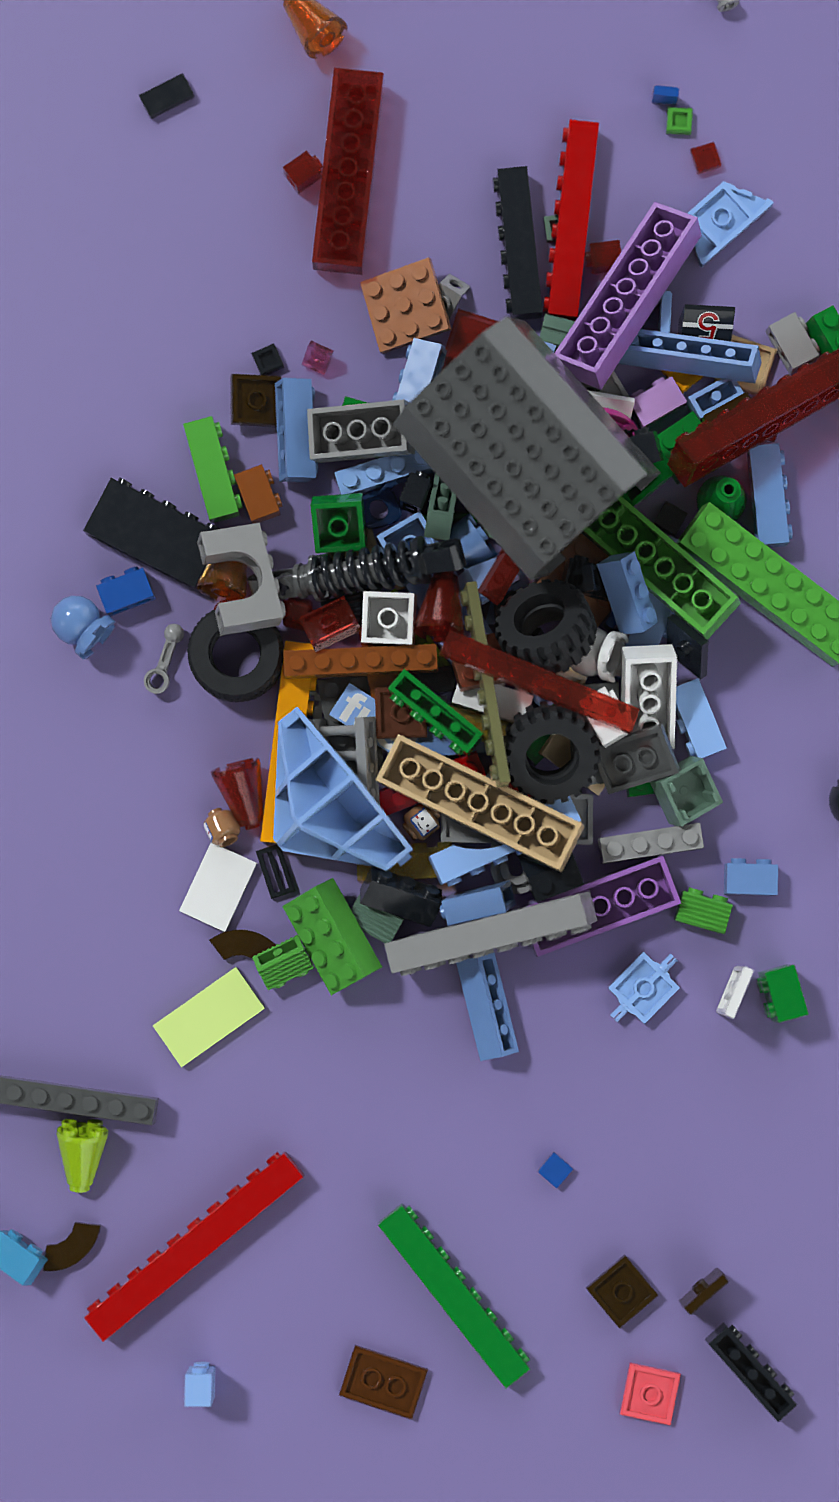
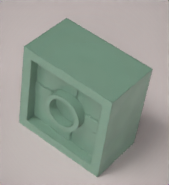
M689 756L678 762L680 767L679 773L650 782L666 819L671 825L682 827L723 803L703 758Z

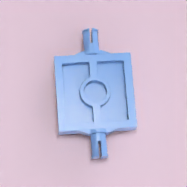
M642 952L608 987L620 1003L610 1014L617 1023L629 1012L645 1024L680 988L667 972L678 961L676 958H673L672 954H669L659 964L652 961Z

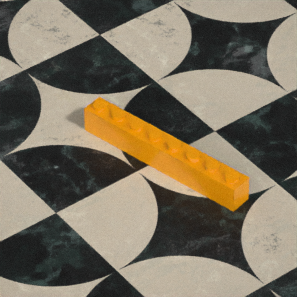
M285 641L284 651L316 649L315 644ZM284 660L281 670L260 840L261 842L277 844L273 840L278 745L277 722L296 707L306 717L308 715L312 716L314 701L310 700L311 690H316L317 678L286 679L284 676Z

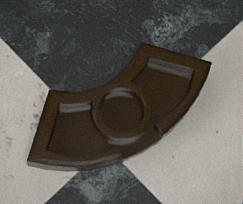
M249 930L226 931L209 940L224 960L239 955L252 958L254 955H258V953L276 946L266 936Z
M75 1222L71 1234L65 1240L58 1244H47L45 1257L48 1260L44 1265L43 1271L63 1270L82 1260L95 1245L101 1225Z

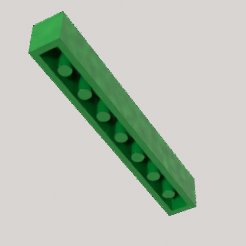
M400 1204L380 1220L378 1226L502 1385L508 1388L530 1370L527 1363L530 1361V1358L522 1348L517 1350L511 1343L514 1338L505 1327L501 1330L495 1321L498 1318L491 1308L485 1309L479 1301L482 1297L474 1287L469 1289L463 1282L466 1277L457 1266L454 1269L447 1261L450 1259V1256L442 1246L437 1248L431 1241L434 1239V1236L426 1226L421 1228L416 1222V1219L419 1217L409 1205L405 1208L403 1204Z

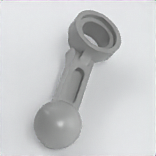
M170 624L165 628L164 637L166 641L158 665L155 669L149 670L144 677V686L151 693H163L169 687L168 668L176 644L184 637V630L178 624ZM154 674H160L164 678V684L161 688L157 689L151 685V677Z

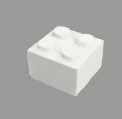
M363 591L361 643L415 645L417 595L415 593Z

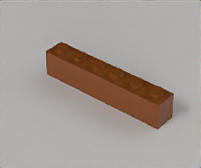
M437 644L283 651L284 676L286 679L400 674L403 669L410 674L438 672Z

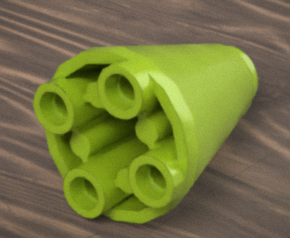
M74 1119L62 1120V1125L57 1129V1139L66 1181L69 1185V1190L72 1192H87L93 1183L108 1137V1130L106 1127H103V1121L91 1119L85 1123L77 1122Z

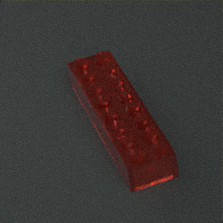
M334 67L312 257L313 270L363 275L384 88V73Z
M839 349L832 353L825 352L811 365L806 363L801 366L797 373L791 376L789 374L783 376L778 380L777 384L772 387L765 386L751 399L749 397L744 398L732 410L725 409L717 415L716 419L710 422L706 420L699 424L695 431L681 434L675 440L676 443L670 452L671 456L667 465L684 488L838 400Z

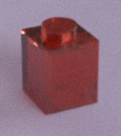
M306 150L283 167L284 176L299 194L322 178L321 168L323 166L316 155L311 156Z
M620 240L590 243L588 252H585L586 267L591 268V274L606 273L610 270L621 253Z

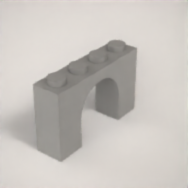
M260 523L201 532L197 543L203 565L224 561H238L250 567L258 580V591L251 597L218 603L215 616L220 636L279 626L283 616L286 614L283 601H279V582L277 578L273 577L271 570L273 569V559L271 554H267V535L265 531L261 530Z

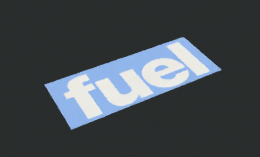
M349 683L329 715L345 725H354L355 717H376L375 699ZM396 738L377 739V745L390 752ZM407 738L420 744L418 738Z

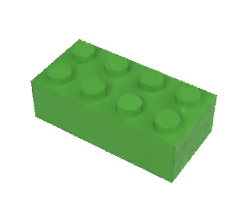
M334 878L313 887L282 906L331 995L382 968Z

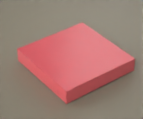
M630 1362L620 1415L671 1425L681 1374Z

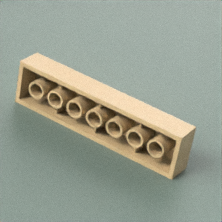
M399 734L376 778V781L561 873L584 829L582 823L506 786L497 788L496 781H492L490 778Z

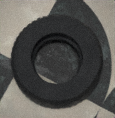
M215 610L205 614L206 616L202 617L198 621L197 626L194 627L187 646L188 663L197 682L212 696L223 701L235 703L257 699V697L270 690L281 675L284 660V644L277 627L245 631L258 642L260 658L256 667L247 675L231 677L222 673L216 667L213 660L214 645L221 637Z

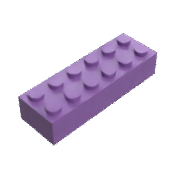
M664 856L529 905L532 906L590 891L597 921L591 924V929L571 934L570 930H566V935L551 940H546V936H542V941L534 943L532 946L536 957L681 904Z

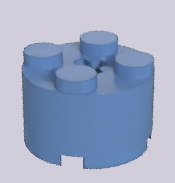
M469 513L452 525L449 538L461 540L467 565L463 568L464 571L498 555L490 543H485L488 539L487 535L480 526L475 528L477 523Z

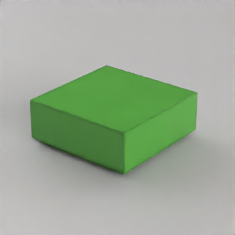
M668 107L666 134L691 135L693 108Z

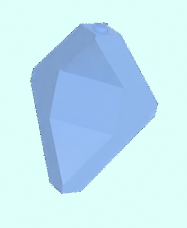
M296 707L277 722L278 745L273 840L282 851L374 866L385 871L391 869L397 863L401 867L412 858L410 852L413 851V848L360 780L301 710Z

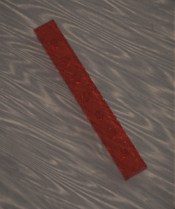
M452 630L448 631L439 654L442 657L628 734L632 732L640 710L637 707Z

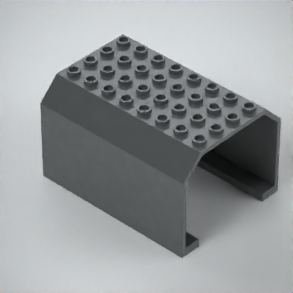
M509 316L494 324L475 339L405 406L393 423L396 429L530 580L549 576L567 559L560 551L628 489L636 485L640 490H643L661 473L530 325L524 320Z

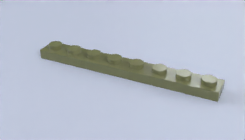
M477 581L466 582L463 591L460 592L462 606H466L467 616L464 617L466 631H470L472 639L469 640V652L471 656H475L476 665H473V676L475 681L479 680L480 690H477V700L479 706L483 705L484 715H481L483 731L487 730L488 740L485 741L486 753L492 757L493 765H490V777L492 781H496L497 788L505 787L510 782Z

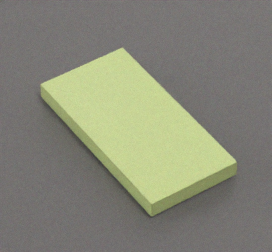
M235 967L158 1021L153 1027L179 1065L183 1067L264 1010L265 1007L238 968Z

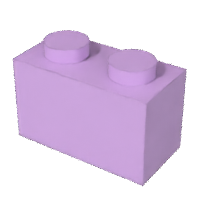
M672 376L666 380L664 377L659 378L651 384L652 388L644 392L641 389L630 396L635 399L632 416L640 429L651 427L685 407L687 401Z

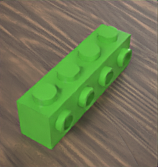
M212 416L184 423L183 426L211 524L240 516L238 509L243 508L239 493L234 494L232 485L236 484L233 470H227L225 461L230 459L226 446L221 447L219 437H223L220 423H215Z

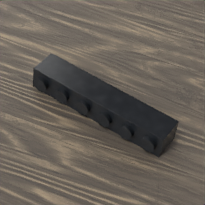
M527 166L497 169V177L493 178L494 193L498 192L499 201L495 202L496 217L501 216L502 226H498L499 241H504V250H500L501 265H506L507 274H503L504 289H509V298L505 299L506 313H511V317L520 320L542 318L543 311Z

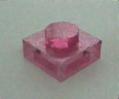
M311 340L307 346L302 365L324 375L334 350Z

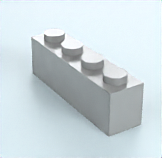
M700 823L597 839L601 864L704 848Z

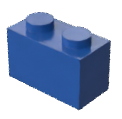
M129 568L124 571L125 575L117 578L114 575L101 580V584L96 585L107 615L111 617L156 599L144 568Z

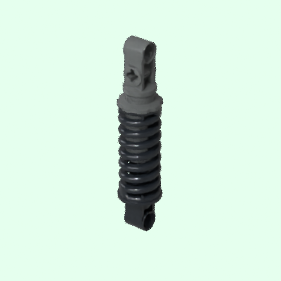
M416 536L410 541V549L407 542L401 540L398 543L397 550L394 544L389 542L385 545L384 552L381 546L374 545L372 553H370L368 548L362 547L359 550V556L353 549L347 551L346 558L342 552H336L333 560L329 554L310 555L307 564L298 563L293 568L272 571L273 577L277 578L279 582V600L297 596L303 599L313 595L314 599L320 602L328 600L332 596L340 598L344 594L355 595L357 592L363 593V591H369L370 589L380 591L383 587L386 589H392L396 585L405 587L409 582L414 585L429 584L433 573L457 571L464 568L467 562L460 539L454 538L443 542L427 544L422 536ZM252 574L247 578L251 594L254 595L258 591V580L256 575Z

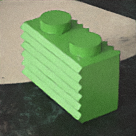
M690 887L688 892H681V904L677 906L674 921L725 934L733 906L727 903L728 898L714 894L712 899L702 896L704 891Z
M298 935L291 937L289 940L286 939L285 942L272 946L271 949L268 948L266 951L252 957L268 991L273 988H280L287 981L295 977H303L310 970L314 969L311 959Z

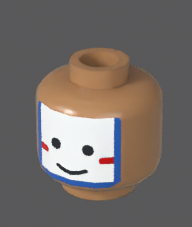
M419 803L404 815L403 820L405 823L402 826L413 840L419 839L424 841L439 829L440 824L437 819L441 816L437 811Z
M216 808L208 813L209 817L204 821V829L211 843L220 847H226L238 840L237 836L240 834V826L232 811Z

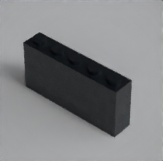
M119 477L118 481L110 478L83 530L84 533L197 591L211 565L202 564L197 540L201 532L218 530L220 528L211 523H207L206 526L198 522L199 518L187 511L185 514L176 511L177 507L166 500H163L162 503L154 500L155 495L144 489H141L139 492L131 488L133 484Z

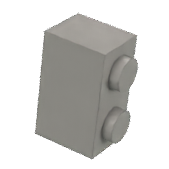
M796 312L769 325L766 330V334L774 348L777 349L776 352L789 375L816 361L819 356L818 344L813 338H809L806 332L807 325L802 317L798 318Z

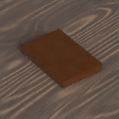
M355 1345L339 1396L412 1419L428 1368Z

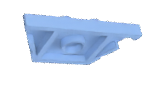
M723 181L687 213L698 217L702 236L695 245L699 265L701 267L706 265L765 213L774 202L768 198L765 200L754 196L750 191L737 189L734 185Z

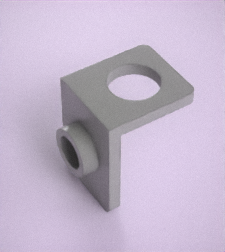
M448 274L440 282L439 288L448 319L450 320L459 300L469 290L470 286L455 276ZM450 282L457 284L460 288L452 286Z

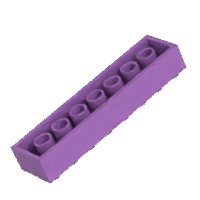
M657 202L653 203L555 351V355L580 382L600 390L602 389L702 236L698 217Z

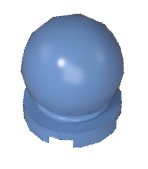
M83 596L63 598L54 607L50 618L52 630L57 637L69 645H77L75 653L83 660L90 657L94 653L91 649L98 641L103 644L115 628L113 625L115 621L109 615L100 618L99 610L95 604Z

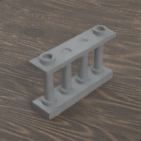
M355 717L354 725L327 726L326 719H311L310 722L326 741L327 736L354 735L356 737L355 751L335 752L343 761L357 762L356 777L380 806L379 782L376 781L378 776L376 717Z

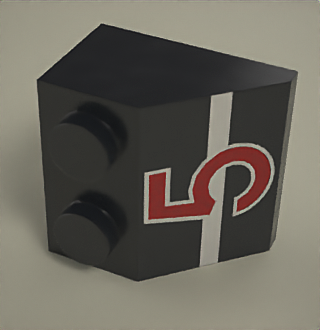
M685 304L679 318L678 334L731 342L735 307Z

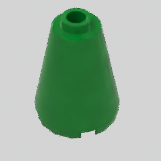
M724 475L714 476L706 480L701 485L696 498L698 510L710 502L734 521L743 514L747 503L746 493L742 485L734 478Z

